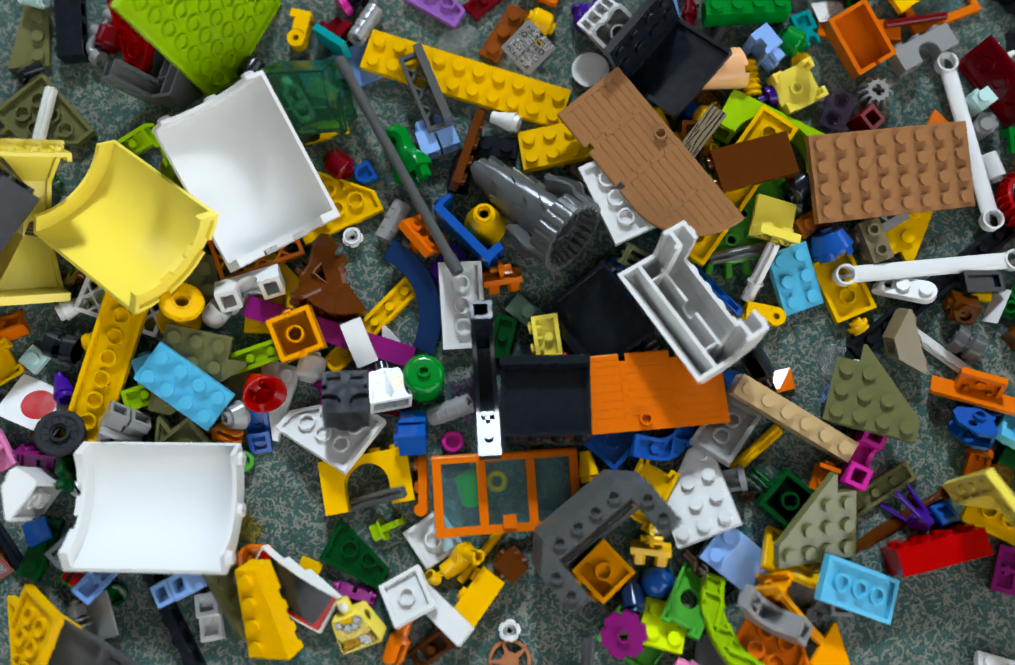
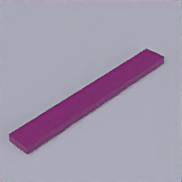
M249 295L242 316L266 323V320L281 315L282 311L287 309L292 311L294 309ZM316 316L325 341L349 349L340 328V323ZM367 332L378 359L405 367L406 363L414 357L416 347Z

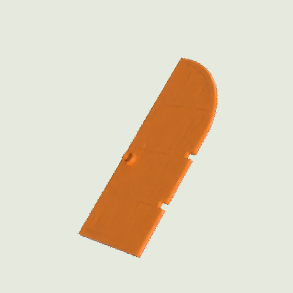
M668 349L624 353V361L618 360V354L590 356L592 435L730 423L723 372L704 384L698 383L675 351L674 357H669Z

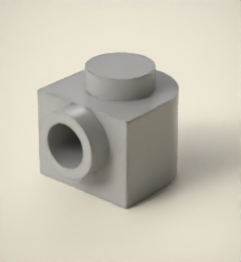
M981 111L972 120L977 140L986 138L1000 124L996 121V116L993 113Z

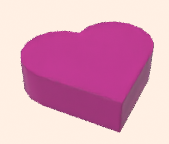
M335 0L347 18L354 14V10L348 0Z

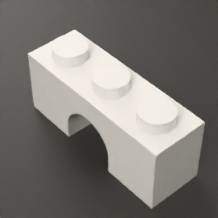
M278 263L214 282V297L221 313L242 308L244 301L249 295L262 294L264 300L286 294L285 280Z

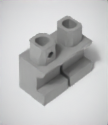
M111 400L100 419L97 441L110 442L113 438L118 440V442H140L143 435L147 434L151 429V415L133 408L130 412V407Z

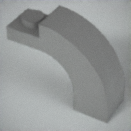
M746 584L738 597V612L761 629L805 648L814 627L804 616L774 605L764 598L754 586Z

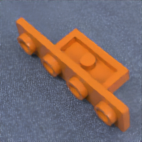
M963 366L955 381L935 375L931 377L929 393L1015 417V397L1003 394L1008 386L1007 378Z

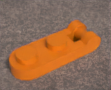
M428 453L414 458V471H418V480H414V493L418 494V504L414 507V513L417 516H425L429 512Z

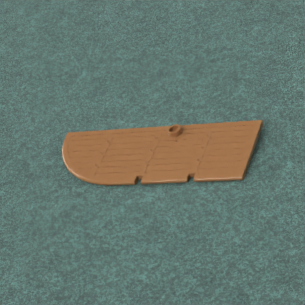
M616 67L557 114L558 118L584 149L591 144L594 149L588 153L589 156L615 187L621 182L625 187L619 191L620 194L638 215L653 226L665 231L685 220L689 226L694 228L697 236H705L727 230L745 219L619 67Z

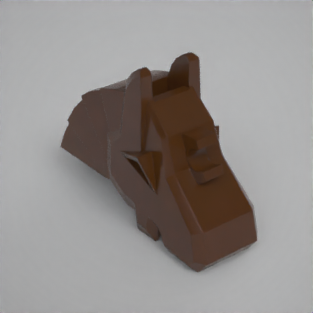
M321 233L312 242L310 259L304 258L302 260V264L306 268L304 270L298 267L295 269V273L300 278L299 288L290 293L291 299L289 304L293 306L308 304L312 306L316 315L319 314L324 319L330 321L348 322L357 317L363 319L367 310L349 284H347L345 266L348 264V261L343 253L335 254L338 246L331 236Z

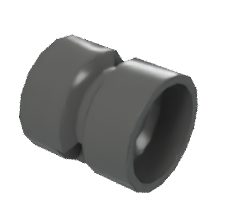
M959 323L949 332L943 347L955 354L959 352L961 358L974 363L986 350L988 340L977 333L972 335L969 328Z

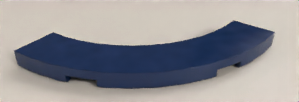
M393 239L383 259L398 268L408 279L416 295L419 307V326L412 346L432 355L437 344L441 325L440 300L436 286L421 260L407 247Z

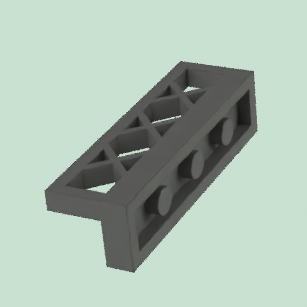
M419 42L413 45L414 52L399 57L398 61L430 134L452 126L453 120L422 44ZM416 59L418 63L416 70L407 68L405 62ZM416 77L425 80L426 83L423 89L414 86L413 83ZM424 95L433 98L431 107L422 105L421 101ZM433 113L440 116L442 122L431 126L429 118Z

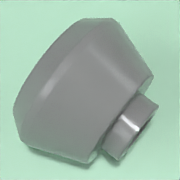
M239 400L229 404L221 414L223 424L230 429L244 430L249 425L251 419L249 409Z

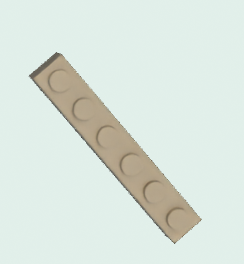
M736 374L726 392L729 396L762 414V416L837 461L848 463L859 444L746 374Z

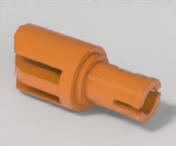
M223 422L214 423L209 431L201 427L205 434L211 436L212 441L215 443H242L244 431L230 429Z
M413 621L390 633L382 656L384 664H404L411 643L409 633Z

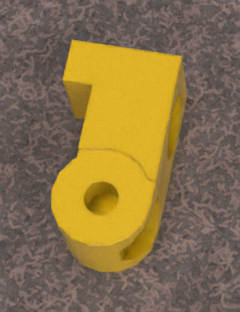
M291 8L289 16L293 25L292 30L287 34V41L293 51L302 52L308 46L315 19L312 12Z
M748 301L743 306L741 318L745 322L749 314L756 310L759 315L766 319L770 328H775L785 322L786 314L782 308Z

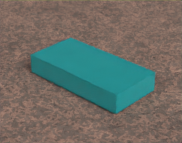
M315 24L312 27L320 44L339 56H345L346 59L351 56L346 41L320 24Z

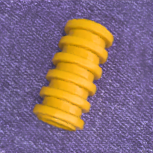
M747 59L748 65L745 66V73L749 72L750 77L747 87L742 88V92L756 99L762 95L761 85L759 84L760 79L758 78L759 73L757 72L758 67L756 66L757 61Z

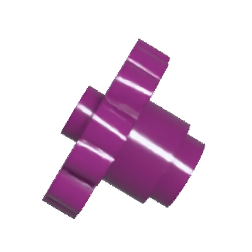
M624 610L621 614L614 611L604 619L605 627L600 630L601 643L603 646L609 647V654L618 659H624L626 655L635 658L643 651V642L648 639L646 624L639 622L638 614L632 613L629 610ZM625 632L628 635L623 636L620 633Z

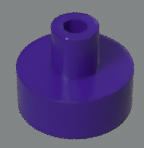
M772 85L762 88V95L758 96L756 100L770 107L778 105L779 98L776 89Z

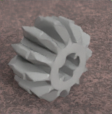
M878 75L873 78L867 77L858 85V91L855 97L859 98L858 104H864L865 108L873 103L879 111L884 110L892 102L891 97L894 91L890 90L892 84H886V78L880 80Z

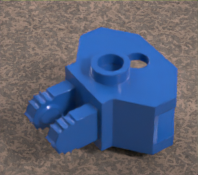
M957 406L952 411L953 419L948 422L947 426L954 438L970 448L988 450L993 445L997 436L998 429L995 423L1001 413L995 411L990 415L986 413L987 409L982 407Z

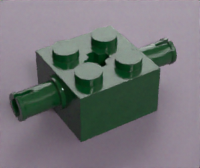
M754 466L751 469L752 472L747 474V477L762 489L752 503L785 530L814 491L788 469H779L773 478L770 479L757 466ZM785 497H788V499H787V501L789 502L788 505H785V500H784Z

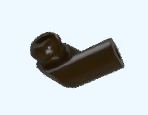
M687 548L680 557L689 564L695 577L705 578L709 572L708 566Z

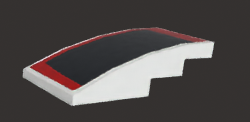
M268 544L262 546L255 559L271 561L281 587L278 590L281 597L286 599L288 605L286 610L289 617L319 634L322 633L337 608L336 601L340 600L342 596L311 568L304 570L291 557L283 558Z

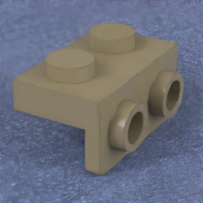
M878 217L859 223L850 229V238L853 240V244L857 245L859 250L858 259L861 264H879L894 257Z

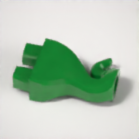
M392 125L386 128L385 131L418 189L420 185L416 177H418L419 181L428 179L432 175L428 167L432 161L428 155L414 147L409 133L402 125ZM393 168V175L396 183L402 184L395 169Z

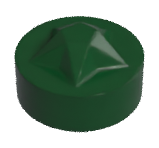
M114 581L105 588L111 605L117 606L126 600L128 588L124 583Z

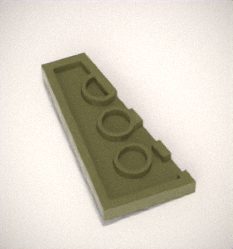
M24 4L8 69L16 71L37 62L41 63L43 69L52 68L51 5L45 9H39Z
M235 563L231 565L227 575L202 574L236 637L238 640H242L246 635L235 575L238 565Z

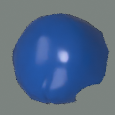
M652 564L640 573L638 582L642 586L645 597L662 599L671 593L674 586V577L667 567H657Z

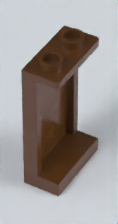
M787 131L712 149L705 158L707 171L711 172L713 181L724 194L781 178L789 180L800 172Z

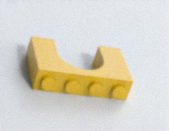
M394 444L389 445V449L381 451L380 447L367 449V453L360 456L346 475L324 461L318 462L326 516L351 512L347 487L351 473L363 464H376L381 467L388 476L390 488L402 485L406 487L407 496L392 501L393 504L417 500L414 493L409 455L399 456V448L394 447Z

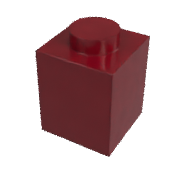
M872 103L858 111L845 125L851 132L874 130L886 119Z

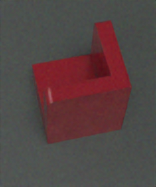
M335 17L329 24H326L323 20L320 22L321 26L344 41L348 39L347 35L351 30L352 24L347 19L342 21Z

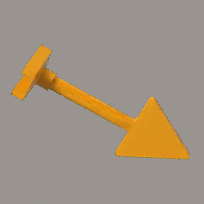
M789 570L757 573L755 577L759 583L754 587L762 596L771 595L787 611L806 617L786 595V590L794 578ZM831 623L824 636L813 627L810 637L817 644V649L811 657L809 664L850 665L837 623Z

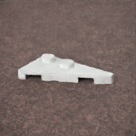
M274 362L261 367V371L268 376L279 378L287 388L285 402L279 408L268 412L272 440L279 442L282 434L275 427L289 412L299 376L296 374L295 366Z

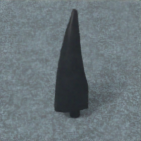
M725 305L727 311L731 314V316H734L737 320H739V318ZM758 343L756 347L740 359L749 377L757 382L762 381L764 386L770 388L773 385L771 378L775 368Z

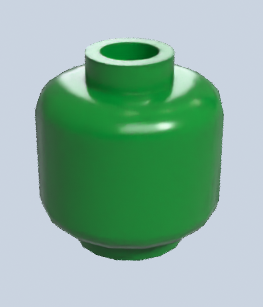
M790 25L786 29L782 28L778 34V37L783 41L779 48L786 55L795 57L798 53L803 54L808 45V42L805 41L807 34L804 31Z

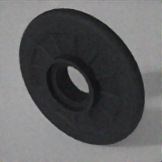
M67 410L53 411L43 416L36 424L33 432L34 443L42 453L48 456H66L75 452L85 440L86 426L82 418L74 412ZM59 428L66 430V435L62 438H55L53 436L55 430Z

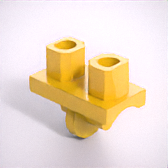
M650 529L649 535L641 534L640 540L631 539L630 554H632L633 564L643 565L645 564L646 556H655L654 565L666 567L668 559L672 556L671 543L663 542L662 536H655V529Z

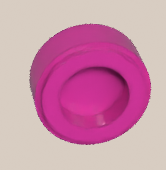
M448 431L442 438L443 448L450 453L460 451L464 445V439L457 431Z

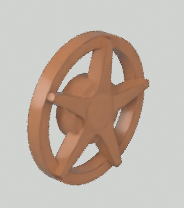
M501 640L491 649L488 663L489 665H519L518 657L525 651L527 665H531V656L529 650L522 642L518 640L514 642ZM505 643H515L523 649L514 653L508 650ZM500 645H503L504 654L501 659L492 660L494 651Z

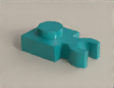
M809 9L790 16L788 19L789 24L807 34L805 41L808 42L806 49L811 45L809 40H813L814 44L818 45L820 36L813 32L817 29V25Z

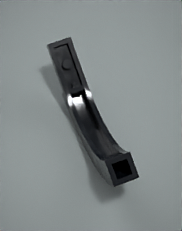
M491 300L469 301L479 460L502 459Z

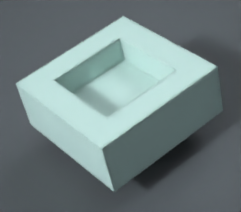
M32 344L18 362L37 375L51 358L42 355L41 349Z

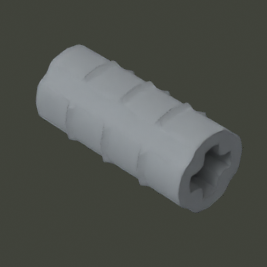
M368 3L358 19H356L355 24L351 27L347 38L354 45L359 47L364 45L376 24L379 23L383 13L376 4Z
M394 199L382 223L379 225L375 237L390 245L399 231L397 225L407 218L406 216L411 207L399 199Z
M468 394L440 404L437 403L435 406L427 408L428 421L431 425L436 426L473 413V400Z

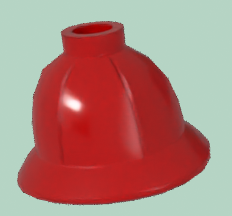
M252 373L246 377L242 400L251 411L259 413L270 412L279 408L285 402L287 388L279 378L263 373Z

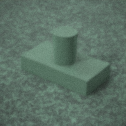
M519 293L505 308L508 314L517 318L527 328L532 316L545 315Z

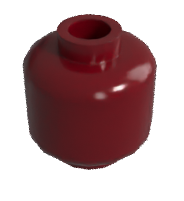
M108 21V24H100L98 26L95 43L99 46V50L115 55L116 52L122 51L119 43V34L122 33V30L114 26L113 21Z
M332 149L323 158L322 162L324 163L323 168L325 172L336 180L349 179L355 172L353 168L355 164L354 159L342 149Z

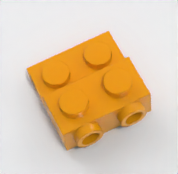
M604 538L570 569L574 573L573 577L580 585L584 583L589 589L587 594L595 603L600 600L603 605L636 573Z

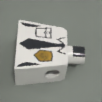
M384 360L376 362V371L369 372L368 379L370 414L412 407L413 395L405 386L401 369L398 367L389 368L387 361Z

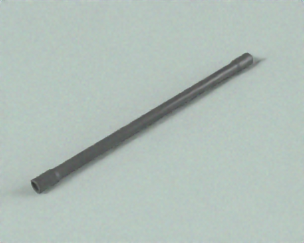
M343 55L337 57L334 60L337 69L349 86L441 252L451 275L455 277L464 271L462 265L451 250L358 83L349 62Z

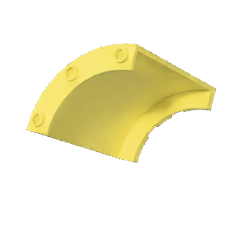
M116 140L96 143L94 157L87 174L68 197L52 208L34 214L33 233L136 315L159 303L158 298L166 291L170 293L175 291L192 273L205 254L203 248L207 240H212L219 214Z

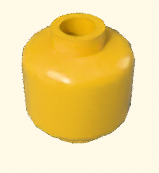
M538 7L533 11L529 10L525 22L530 19L545 36L548 34L552 35L556 23H553V14Z

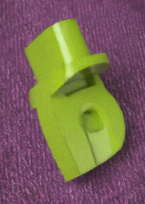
M401 517L386 524L382 518H378L376 523L369 525V529L375 542L382 539L386 541L390 539L389 530L406 522L404 517Z

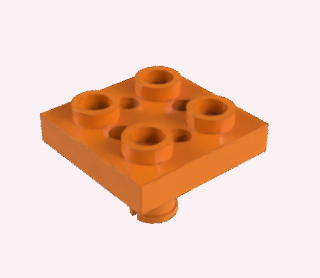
M420 215L404 219L397 225L411 241L405 247L410 249L415 255L420 251L427 258L440 252ZM443 233L446 241L450 245L451 243L448 241L447 236Z

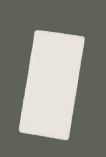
M1006 289L1002 293L993 294L981 321L998 323L1012 290Z

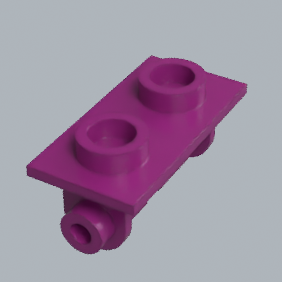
M24 443L12 451V454H17L16 458L22 466L37 467L39 465L38 460H41V468L55 469L56 457L42 453L35 443Z
M341 580L338 582L334 581L332 588L342 597L348 596L352 605L365 601L374 609V602L378 593L374 592V589L358 586L357 592L353 593L355 584Z

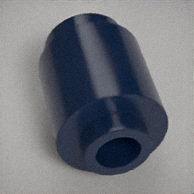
M628 580L620 589L623 611L629 610L640 616L646 609L643 589L638 581Z

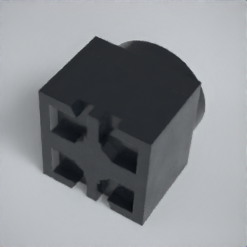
M368 370L322 372V419L324 428L350 431L358 427L370 426Z

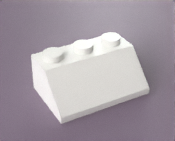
M15 466L5 475V481L1 485L5 520L8 522L33 521L42 514H45L62 491V489H55V482L59 477L47 468Z

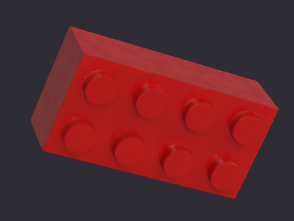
M958 523L950 526L951 529L943 530V528L930 530V535H910L908 540L900 541V539L887 541V546L880 548L888 574L900 577H909L994 554L985 527H975L974 523L966 525Z

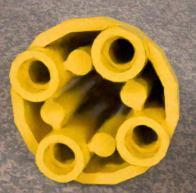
M483 203L474 207L466 215L464 227L484 247L493 246L496 242H500L504 237L506 221L503 214L495 207Z

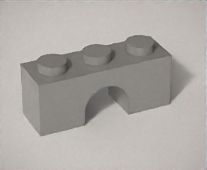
M947 23L940 26L935 24L928 28L924 34L920 35L918 33L909 38L907 43L902 44L900 42L893 47L897 53L888 58L887 61L899 79L915 71L924 62L919 54V50L928 52L932 59L936 60L941 53L951 52L959 44V41Z

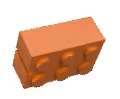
M860 0L821 25L851 80L897 53L867 0Z

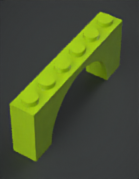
M733 88L722 109L727 116L712 134V137L728 145L734 136L745 131L762 105H765L799 128L790 142L797 147L803 156L806 164V173H808L804 137L824 133Z

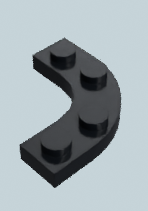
M502 136L479 137L480 140L476 150L472 149L470 153L474 156L471 165L474 161H478L481 158L487 159L491 155L498 159L515 161L518 139ZM461 148L451 164L447 193L468 195L472 174L468 167L464 171V173L468 174L464 186L459 185L456 192L448 189L462 150Z

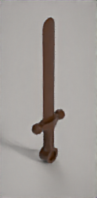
M941 485L937 488V492L921 502L926 508H929L941 499H948L950 496ZM908 493L906 498L911 501L915 509L919 508L910 493ZM908 508L899 512V514L911 520L909 518L911 511ZM895 516L886 520L856 541V554L870 548L905 526L906 523Z

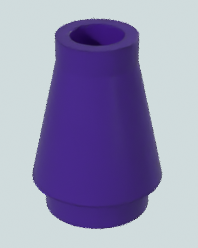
M57 372L53 375V399L59 405L70 404L74 387L65 372Z

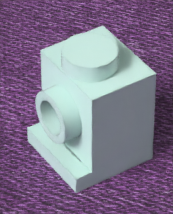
M989 86L982 90L977 88L966 96L965 100L971 119L998 100V97Z

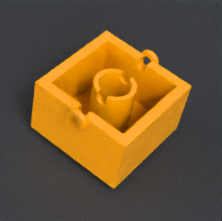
M308 304L292 311L287 309L282 311L281 315L265 321L281 363L287 364L328 348L313 308Z

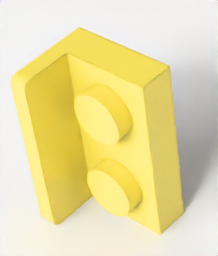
M557 313L532 316L531 322H528L529 335H533L534 343L531 344L532 355H563Z

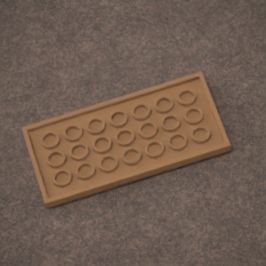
M966 121L804 137L814 225L975 206Z

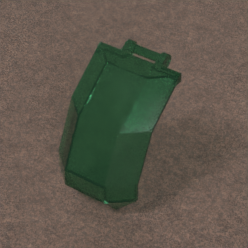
M334 59L282 61L253 71L254 73L264 71L297 134L336 132L343 135L348 131L346 120L354 121L358 118L357 110L354 109L351 90L345 79L339 78ZM240 76L232 78L215 95L217 96L230 88L242 78ZM340 90L343 91L344 102H345V108L343 107V104H342V98H341V92H340Z

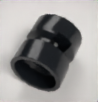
M50 329L45 334L41 344L42 355L53 359L59 358L61 361L70 364H76L84 350L81 345V337L73 334L67 335V333L56 329Z

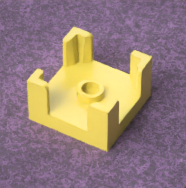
M811 56L783 72L780 70L772 74L766 80L768 86L772 85L777 91L780 111L788 116L829 95L825 85L820 88L818 87L810 71L815 66Z

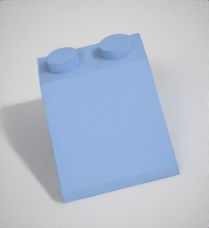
M736 528L708 538L696 554L703 563L723 578H726L728 582L740 591H743L746 584L757 586L759 583L755 577L757 573L769 572L760 568L762 549Z

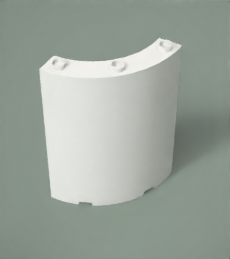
M253 70L243 73L240 76L242 79L217 96L215 94L203 99L204 103L172 117L166 115L157 120L158 123L151 129L185 191L219 214L212 240L230 273L265 256L264 252L269 255L340 216L263 70L255 73Z
M82 442L73 454L77 482H81V495L76 496L74 516L77 517L74 529H69L67 537L58 551L63 571L228 574L231 565H234L236 561L235 551L240 535L242 517L246 515V504L244 503L246 453L242 451L241 443Z

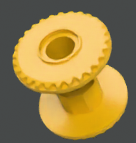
M182 283L172 293L166 291L159 296L160 302L158 305L160 310L157 313L156 323L161 333L164 334L166 323L200 329L202 323L200 314L203 312L205 299L199 289L192 284Z

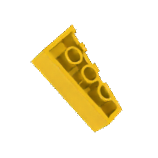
M250 559L235 570L249 658L290 660L304 646L301 639L298 640L295 634L297 628L294 620L290 621L286 610L288 608L286 599L281 597L278 590L281 587L270 560Z

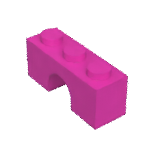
M857 430L853 440L859 444L849 462H843L842 472L838 475V483L857 491H866L873 474V470L870 469L871 460L877 451L883 449L887 437Z

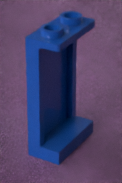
M449 193L445 197L443 195L434 202L433 207L436 220L478 261H482V265L490 271V267L497 265V259L504 258V247L499 242H496L487 250L450 213L454 208L452 196Z

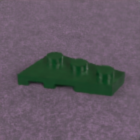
M340 518L319 559L379 590L378 586L383 584L390 570L389 566Z

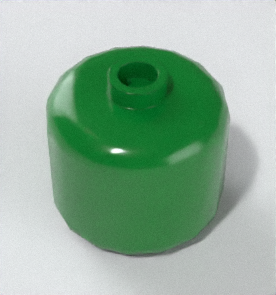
M430 355L412 357L403 369V381L405 386L412 392V399L419 402H428L441 394L445 379V370L441 362Z

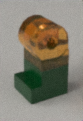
M997 447L990 468L992 467L1007 487L1011 484L1010 475L1015 468V451L1008 447Z

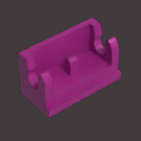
M998 545L989 590L1015 596V548Z

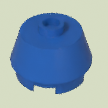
M824 226L818 232L811 235L810 255L813 256L814 262L818 260L820 263L836 261L837 257L843 253H846L848 256L853 252V240L842 226Z

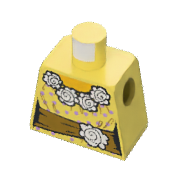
M344 596L336 601V606L339 610L333 618L332 627L343 655L382 641L386 626L367 602L361 601L352 605L348 596Z

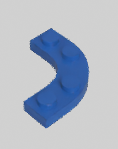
M699 426L673 428L668 435L661 438L633 434L629 456L654 461L676 458L686 448L691 446L689 444L690 439Z

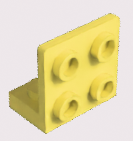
M757 194L748 236L772 241L785 247L800 244L802 235L794 233L792 229L797 205L767 195Z

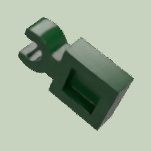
M69 454L56 457L54 473L59 475V479L55 482V489L64 488V494L74 491L73 480L77 479L74 456Z

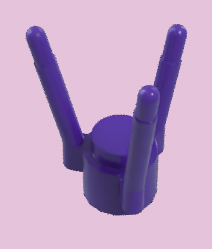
M909 484L906 485V488L919 508L915 509L898 491H895L894 494L911 511L909 515L911 520L883 503L878 504L879 507L906 523L911 529L917 528L920 532L927 530L934 522V519L929 515L931 512L923 505Z

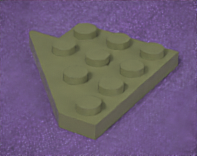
M829 472L775 541L774 566L781 569L823 562L824 553L842 559L855 557L857 490L851 488L838 490V474Z

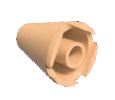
M740 47L730 48L732 55L702 90L742 89L747 87L750 76L749 72L745 73V66L748 65V61Z

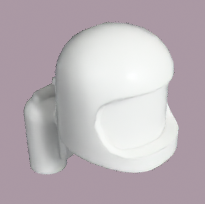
M211 299L204 308L201 317L208 327L217 329L223 326L230 316L236 315L241 308L221 313L216 300Z

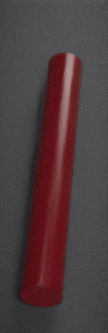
M944 11L885 20L883 26L885 29L947 20L948 13Z

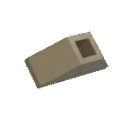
M898 308L895 310L882 335L886 355L889 359L911 371L927 373V359L923 354L922 339L918 334L916 326V316L912 309Z

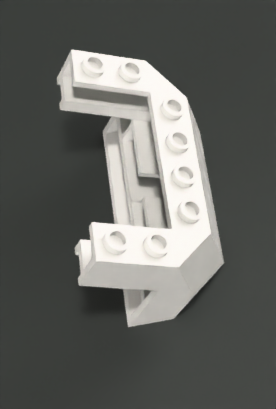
M683 220L662 232L652 255L617 275L697 382L704 384L756 347L770 327L766 319L759 315L756 310L749 314L745 322L741 318L737 320L734 316H731L724 302L713 293L710 284L702 279L698 269L688 261L687 258L698 236L694 228Z

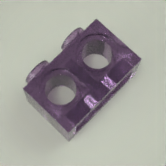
M835 87L829 95L823 98L821 104L824 107L822 111L818 110L813 119V122L816 123L814 129L824 134L842 133L859 97ZM834 102H838L841 107L836 106ZM826 119L830 120L833 125H829Z

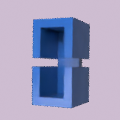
M426 410L400 411L399 420L395 421L396 434H394V447L399 448V456L427 454L428 423Z

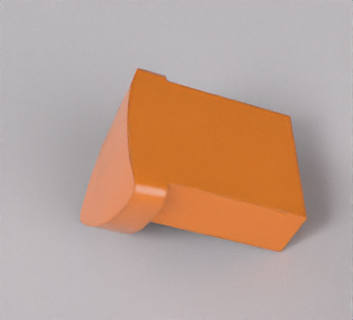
M966 448L967 457L962 474L968 475L990 468L994 458V452L991 449Z

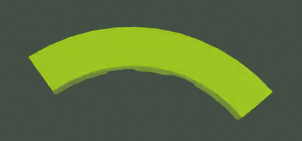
M708 572L705 578H701L700 608L707 634L717 653L726 665H765L744 650L730 623L727 621L724 600L726 578Z

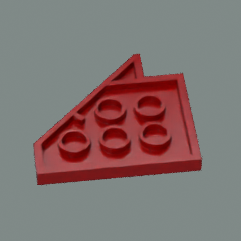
M107 0L114 26L122 30V33L119 34V43L125 62L149 74L155 48L110 7L113 0Z

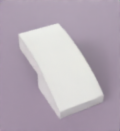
M361 317L340 324L357 368L378 360Z
M212 592L194 595L196 618L199 619L200 641L206 643L225 639L222 610Z

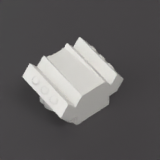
M597 0L576 24L605 54L603 49L632 17V14L621 3H616L613 0Z

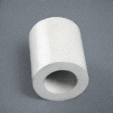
M997 151L982 155L990 184L994 185L1004 179L1003 176L1007 173Z

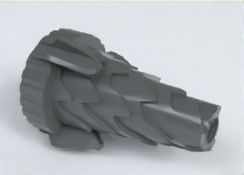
M493 155L488 159L481 158L478 161H474L471 165L470 170L474 180L473 183L485 192L484 196L492 202L498 211L507 217L506 221L510 224L506 226L505 231L524 260L534 259L548 271H559L572 263L592 239L600 221L601 208L598 203L585 194L584 186L581 182L548 173L544 176L545 184H543L532 175L526 176L514 167L511 169Z

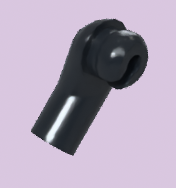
M37 62L16 70L15 78L21 84H26L30 81L29 77L45 71L41 63Z

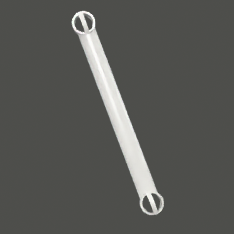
M944 52L935 60L934 69L941 75L954 122L966 121L973 189L981 213L979 225L983 230L993 232L1004 224L1005 216L996 206L956 69L959 60L954 53ZM945 59L952 63L953 68H945ZM990 214L994 215L998 220L996 227L991 226Z
M1015 248L1002 253L857 266L844 263L834 269L832 278L836 285L846 287L852 283L958 274L963 271L1005 269L1013 272L1015 267L1011 264H1015V259L1008 260V255L1010 253L1015 255ZM841 268H845L850 274L838 275V271ZM851 278L849 282H844L841 280Z

